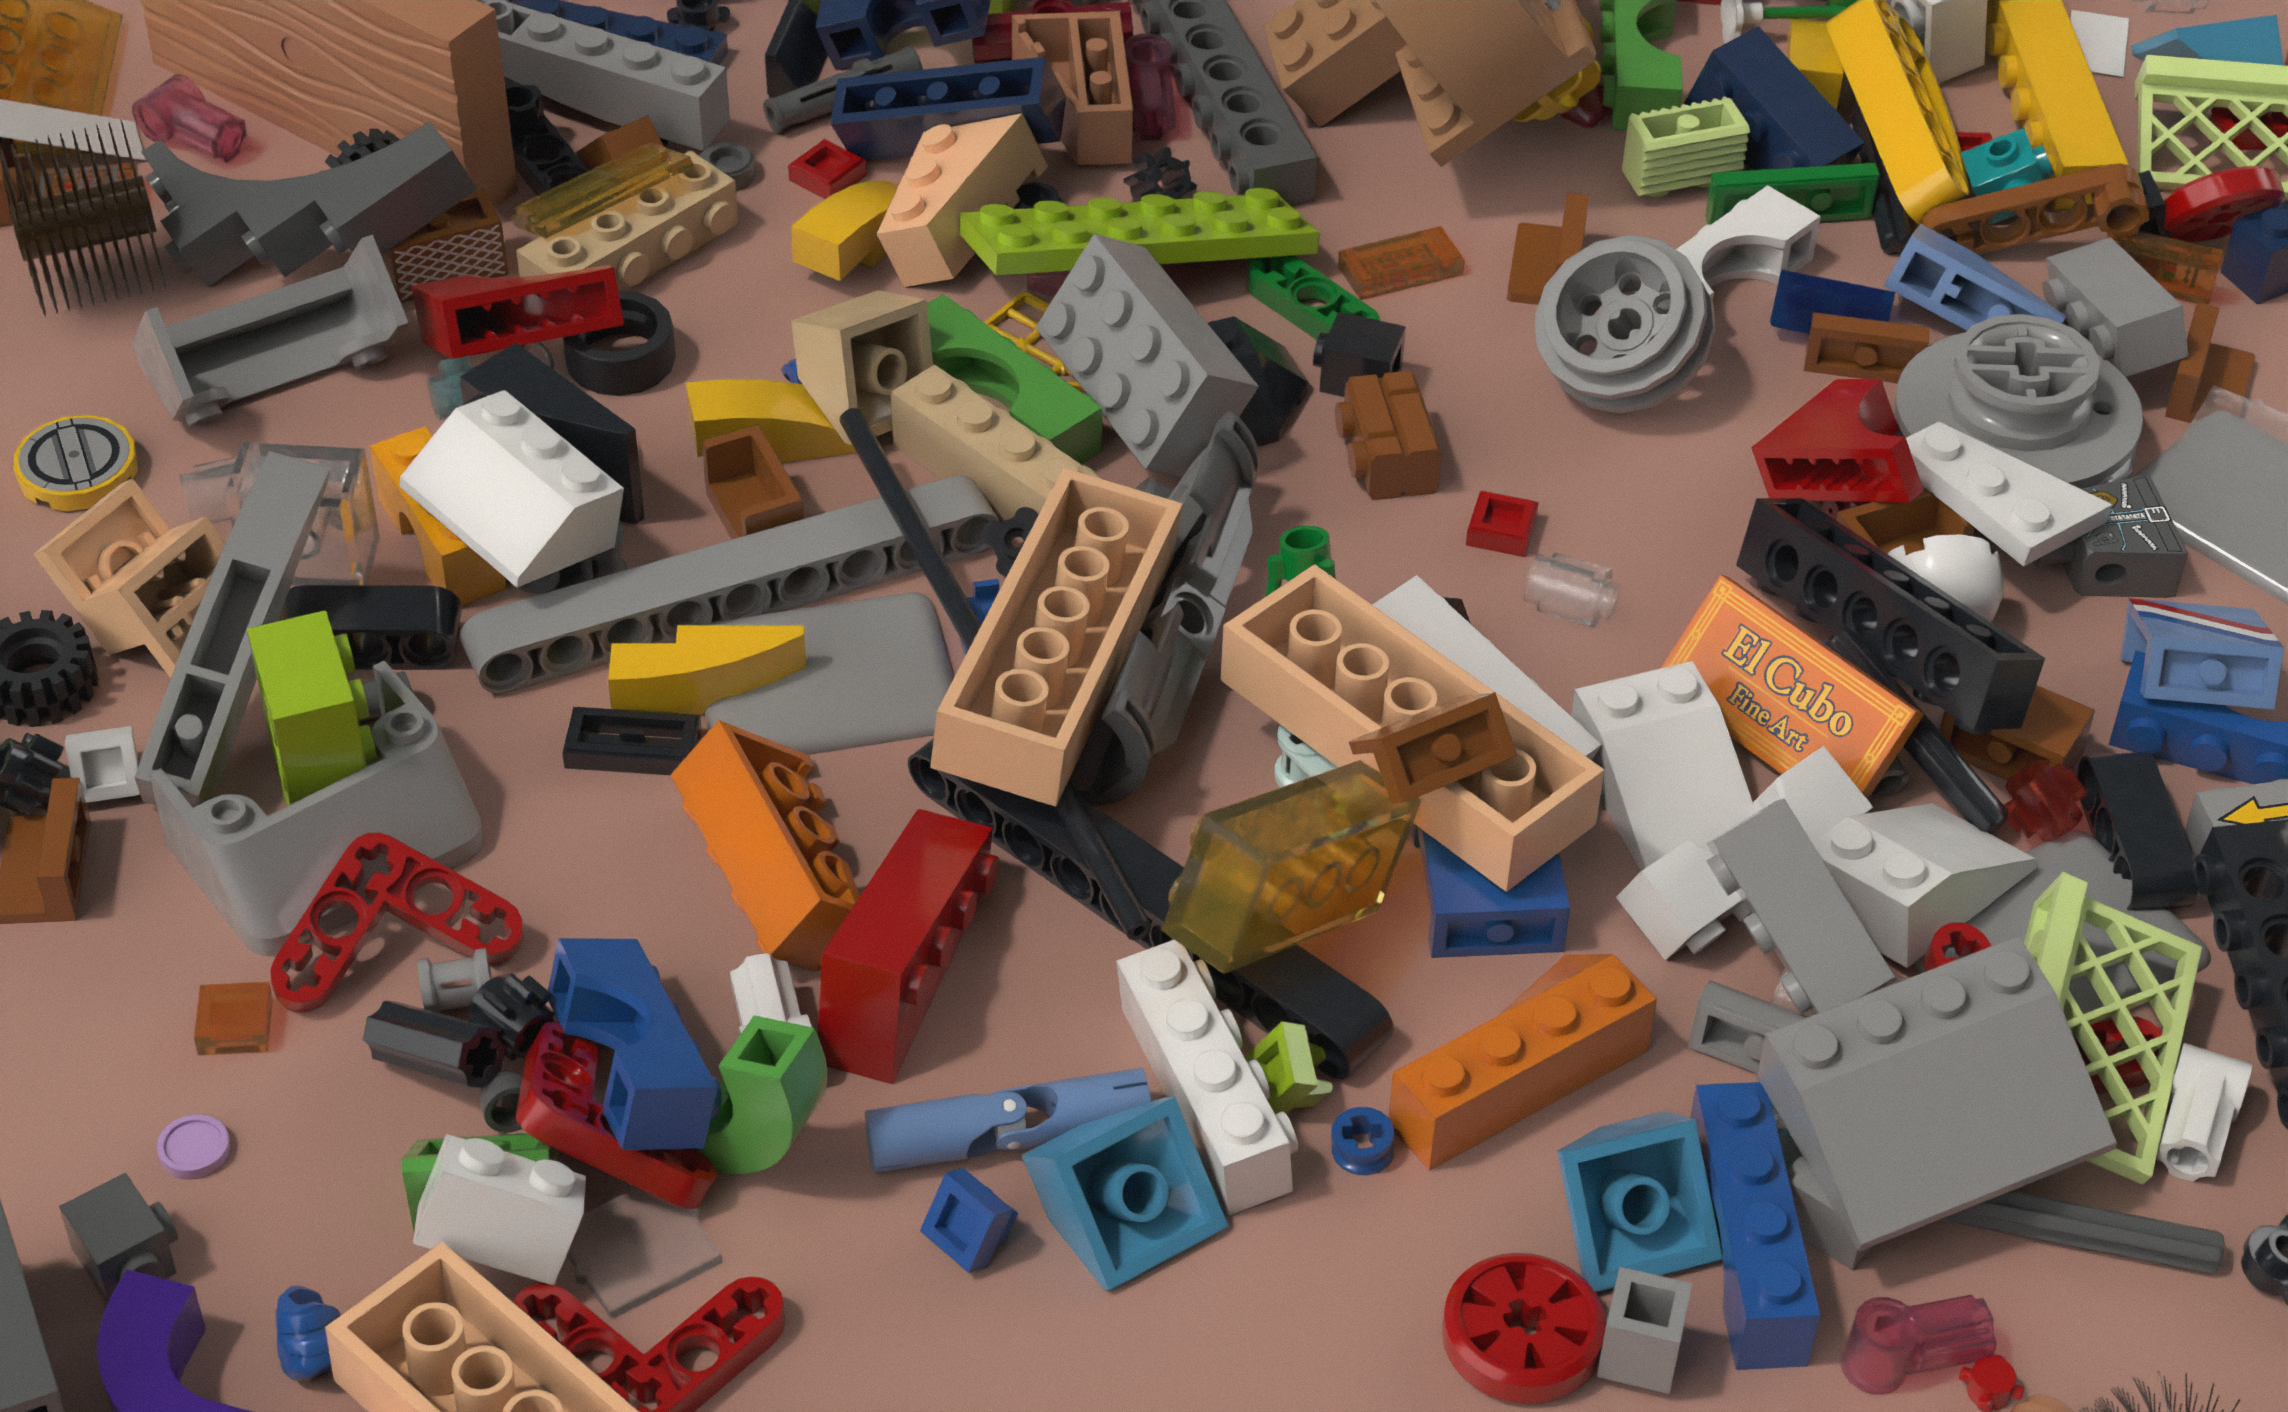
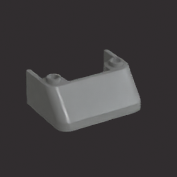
M373 235L361 238L344 267L165 327L158 307L146 310L131 342V346L140 368L172 419L175 421L186 419L188 426L194 427L220 417L223 414L220 407L350 362H353L355 369L374 365L388 357L385 348L397 340L409 322Z
M385 661L373 666L382 716L373 726L372 737L376 753L382 760L269 816L263 812L254 800L238 794L217 796L193 808L161 768L149 774L166 846L245 946L258 955L276 956L346 848L359 836L376 832L389 835L451 870L471 860L479 853L483 846L484 838L480 815L436 719ZM381 853L373 861L367 860L364 857L360 860L363 864L364 876L355 892L368 905H371L374 900L366 899L365 887L376 872L384 873L385 875L390 873L387 869V855ZM346 883L341 885V888L351 890ZM334 906L322 914L319 926L321 931L327 934L358 918V916L351 908ZM306 939L303 944H308L311 940Z

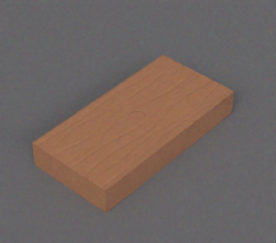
M141 0V5L145 11L144 20L147 25L150 49L153 53V63L338 157L342 151L337 145L345 140L351 146L354 144L352 134L362 131L368 137L370 129H379L382 133H385L387 130L399 139H402L428 122H431L452 149L478 188L477 190L485 189L494 208L518 191L496 10L477 0Z

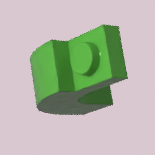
M754 1015L718 1066L724 1080L719 1081L722 1096L720 1113L716 1120H710L704 1149H696L711 1160L718 1173L749 1174L770 1168L779 1162L819 1105L827 1086L828 1072L826 1059L815 1028Z

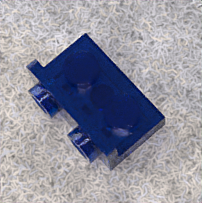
M1781 269L1770 324L1776 328L1809 334L1813 312L1889 322L1896 292Z

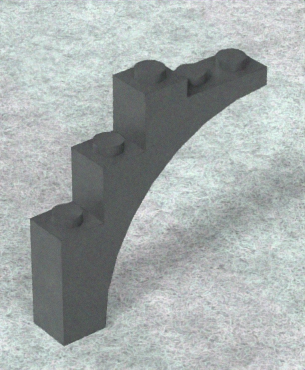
M428 122L392 145L351 163L311 175L271 181L234 180L202 172L178 159L161 140H158L141 152L154 170L145 178L170 213L160 220L173 240L165 245L164 248L184 275L194 269L207 287L253 256L257 258L261 265L272 259L283 276L287 277L332 245L339 255L348 249L353 253L361 238L373 235L380 254L383 255L478 189L452 149L431 122Z

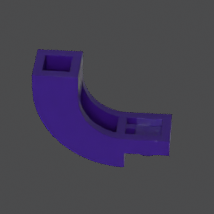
M126 1269L105 1308L98 1335L97 1357L99 1369L112 1412H253L202 1398L186 1389L180 1383L184 1369L206 1330L194 1286Z

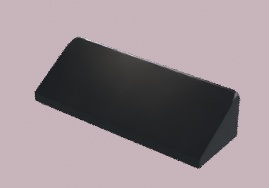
M821 0L788 1L765 53L766 84L769 98H775L817 81L828 56L816 30Z

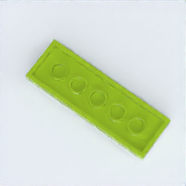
M1266 188L1248 189L1245 195L1225 196L1218 192L1201 191L1195 193L1193 198L1173 199L1165 195L1150 194L1143 196L1140 202L1124 203L1115 199L1101 197L1090 199L1088 205L1067 206L1057 201L1037 202L1034 208L1013 209L1006 205L988 204L982 206L978 212L960 213L959 229L960 236L995 275L1070 271L1094 234L1143 246L1158 264L1318 254L1320 232L1283 200L1276 191Z

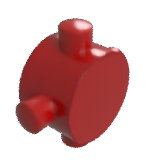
M2001 1355L1983 1357L1975 1362L1972 1369L1963 1366L1960 1371L1959 1380L1968 1383V1396L1982 1412L2002 1409L2010 1402L2011 1398L2020 1401L2024 1394L2025 1387L2016 1384L2017 1377L2014 1368Z

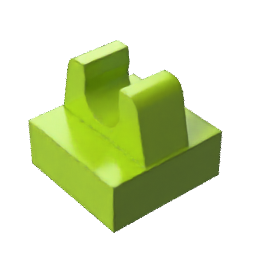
M1281 1022L1245 1055L1246 1062L1254 1059L1257 1060L1265 1074L1270 1090V1099L1267 1101L1274 1114L1282 1111L1287 1114L1293 1108L1314 1107L1332 1092L1331 1082L1316 1079L1314 1068L1326 1057L1321 1047L1308 1042L1305 1025Z

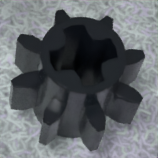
M1165 147L1155 152L1153 157L1148 152L1135 157L1133 161L1139 171L1123 179V183L1130 186L1133 198L1131 202H1140L1143 196L1150 194L1183 199V195L1197 189V184L1191 182V175L1188 170L1191 162L1171 157L1170 147ZM1160 180L1163 184L1161 187L1158 184Z
M26 733L21 743L12 738L6 739L0 745V805L20 815L24 813L29 816L33 815L36 806L48 810L52 779L70 778L71 776L69 766L57 761L64 750V746L37 733L34 736Z
M512 973L508 974L506 978L495 977L483 984L473 996L469 1007L471 1017H469L468 1021L496 1028L500 1043L506 1047L504 1055L511 1061L515 1060L517 1056L525 1058L543 1025L547 1022H554L553 1017L555 1014L553 1010L545 1005L550 1000L552 994L530 975L522 981Z

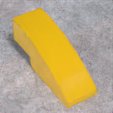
M1803 18L1789 19L1786 45L1787 58L1831 106L1837 109L1844 68L1828 33L1827 21Z
M887 180L867 181L832 194L814 206L791 226L793 262L838 281H841L858 263L873 268L887 254L877 236V232L899 185Z
M718 379L685 382L688 416L697 457H703L702 443L704 440L758 424L781 463L857 453L853 445L846 444L802 384L761 379Z
M677 625L676 643H612L608 674L611 709L704 715L706 708L720 699L736 696L765 686L806 668L805 625Z

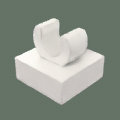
M133 726L66 735L65 747L71 778H80L86 803L140 795L134 778L139 766Z

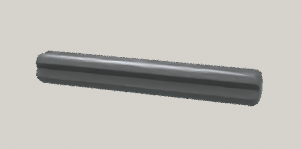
M2015 1191L2007 1192L1940 1219L1942 1221L2206 1273L2217 1272L2224 1255V1236L2219 1231Z

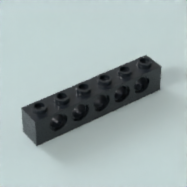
M1756 498L1736 566L1757 580L1756 585L1760 590L1782 597L1795 606L1794 612L1799 617L1821 624L1830 630L1833 635L1844 628L1852 629L1893 677L1899 678L1912 687V694L1917 699L1939 706L1954 716V724L1960 729L1977 735H1990L1992 730L2022 729L2045 657L1803 498Z
M2288 819L2212 827L2200 854L2195 857L2193 862L2195 886L2201 895L2207 896L2214 916L2213 931L2216 944L2222 952H2227L2235 973L2234 990L2236 999L2243 1010H2248L2256 1031L2255 1045L2257 1056L2262 1067L2270 1069L2278 1091V1114L2283 1126L2288 1129Z

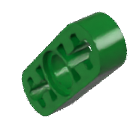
M1295 255L1249 259L1247 279L1249 293L1315 340L1318 339L1321 332L1329 334L1338 312L1380 321L1379 314L1372 307ZM1306 299H1317L1324 301L1327 304L1324 306L1312 307L1303 305L1300 303V301Z

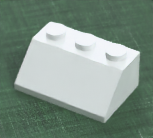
M506 390L455 408L400 476L399 483L401 489L517 588L615 547L624 488Z

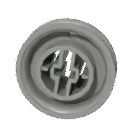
M2025 314L1991 317L1972 325L1964 333L1947 337L1923 349L1902 371L1896 389L1895 410L1893 412L1899 428V432L1895 436L1908 437L1926 427L1941 422L2079 489L2131 477L2136 447L2140 439L2143 423L2142 407L2135 389L2120 370L2096 353L2092 343L2069 326L2050 318Z

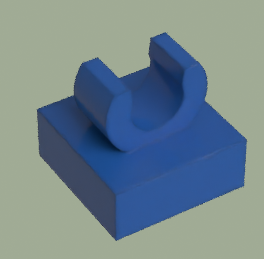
M962 1168L945 1173L920 1232L970 1273L987 1268L998 1242L1005 1241L1008 1238L1019 1213L1009 1207L990 1188L983 1185L966 1169Z

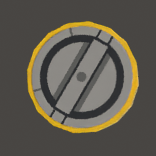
M92 415L67 416L42 424L25 436L14 452L13 469L17 485L25 497L37 504V498L41 501L49 502L51 509L61 511L90 509L118 485L127 481L129 476L131 479H134L138 472V455L135 442L127 429L115 421Z

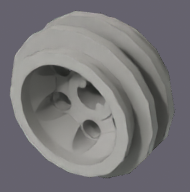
M1625 235L1594 242L1568 258L1545 285L1534 316L1537 348L1562 389L1588 408L1620 414L1655 407L1683 390L1706 363L1716 332L1713 300L1687 256L1662 240L1634 235ZM1637 291L1633 295H1624L1626 292ZM1670 299L1668 313H1657L1656 310L1659 303ZM1601 307V310L1593 315ZM1589 340L1596 341L1597 348L1592 354L1585 355L1580 352L1581 344Z

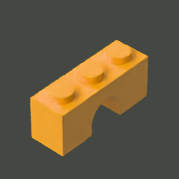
M427 426L369 445L378 499L401 535L415 531L423 555L425 572L433 585L452 591L459 597L462 605L506 590V579L502 574L399 487L400 476L433 437Z

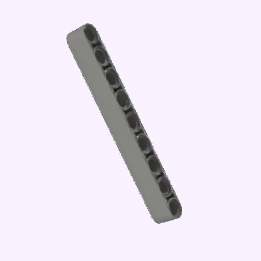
M963 475L952 476L906 490L947 563L977 555L991 547L983 541V529L991 521L999 523L1000 521L978 484L971 477ZM882 497L484 610L473 615L465 622L460 631V640L481 686L488 692L504 693L609 663L612 643H676L677 625L710 624L714 621L786 611L922 571Z

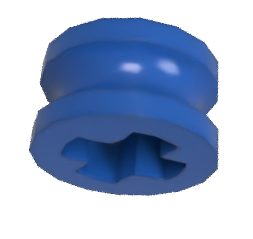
M1371 1107L1348 1109L1337 1116L1332 1124L1331 1153L1335 1162L1343 1170L1354 1175L1368 1176L1377 1174L1387 1168L1394 1156V1127L1391 1120L1383 1112ZM1367 1134L1369 1142L1373 1143V1147L1358 1148L1353 1135Z

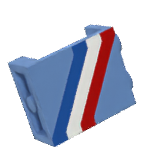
M2128 599L2120 659L2124 662H2132L2135 650L2146 653L2140 688L2144 698L2275 709L2284 647L2255 609Z

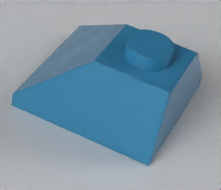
M2277 15L2176 28L2131 45L2133 56L2143 61L2146 55L2284 66Z
M1168 1096L1081 1124L1021 1155L1048 1220L1104 1290L1110 1291L1229 1227L1175 1097Z
M1662 1111L1598 1127L1557 1150L1581 1274L1595 1292L1615 1287L1619 1267L1659 1276L1723 1259L1695 1119Z

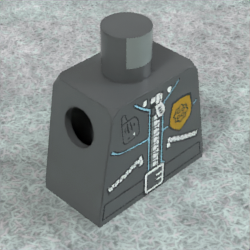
M2150 474L2082 488V490L2113 504L2107 522L2031 562L2034 566L2063 564L2075 592L2082 596L2176 597L2188 551Z

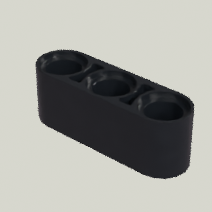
M301 585L289 589L278 621L326 610L334 636L345 633L347 635L355 670H373V666L382 661H385L392 670H433L449 665L455 658L462 604L459 597L452 591L431 585Z
M2149 752L2082 757L2077 771L2080 803L2093 837L2111 854L2108 860L2114 862V874H2121L2122 879L2132 880V895L2127 910L2192 906L2198 891L2193 878L2194 858L2152 754Z

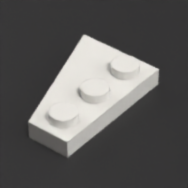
M1937 422L1906 437L1921 484L2023 567L2107 522L2113 504L1941 422Z

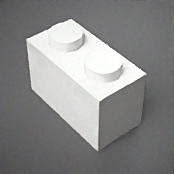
M446 1134L418 1204L413 1244L433 1249L443 1241L463 1259L554 1285L583 1216L586 1176L574 1173L570 1168L557 1161L544 1159L535 1162L528 1158L505 1152L488 1140L480 1138L466 1140Z

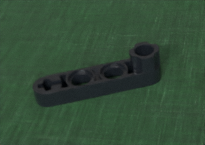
M518 82L505 84L515 169L558 225H562L607 199L609 195L545 116L540 89L535 85H523ZM541 157H554V158H556V159H554V160H552V161H547V162H534V161H532V160H534V159H536V158H541ZM563 187H578V188H580V189H578V190H576V191H572V192H557V191H555V190H557V189H559V188H563Z

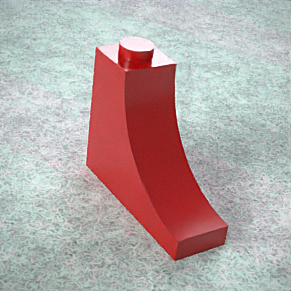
M610 265L524 277L483 278L464 275L411 286L422 343L451 359L506 349L515 343L522 346L624 325L615 269Z
M1835 379L1751 447L1769 498H1803L1806 501L1910 503L1924 491L1906 437L1895 436L1899 432V428L1882 379Z

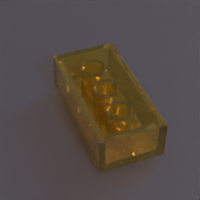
M1358 760L1203 814L1190 834L1189 844L1191 850L1183 872L1170 889L1168 902L1171 905L1161 931L1225 974L1378 912L1422 800L1417 797L1405 803L1391 804L1381 773L1363 761Z

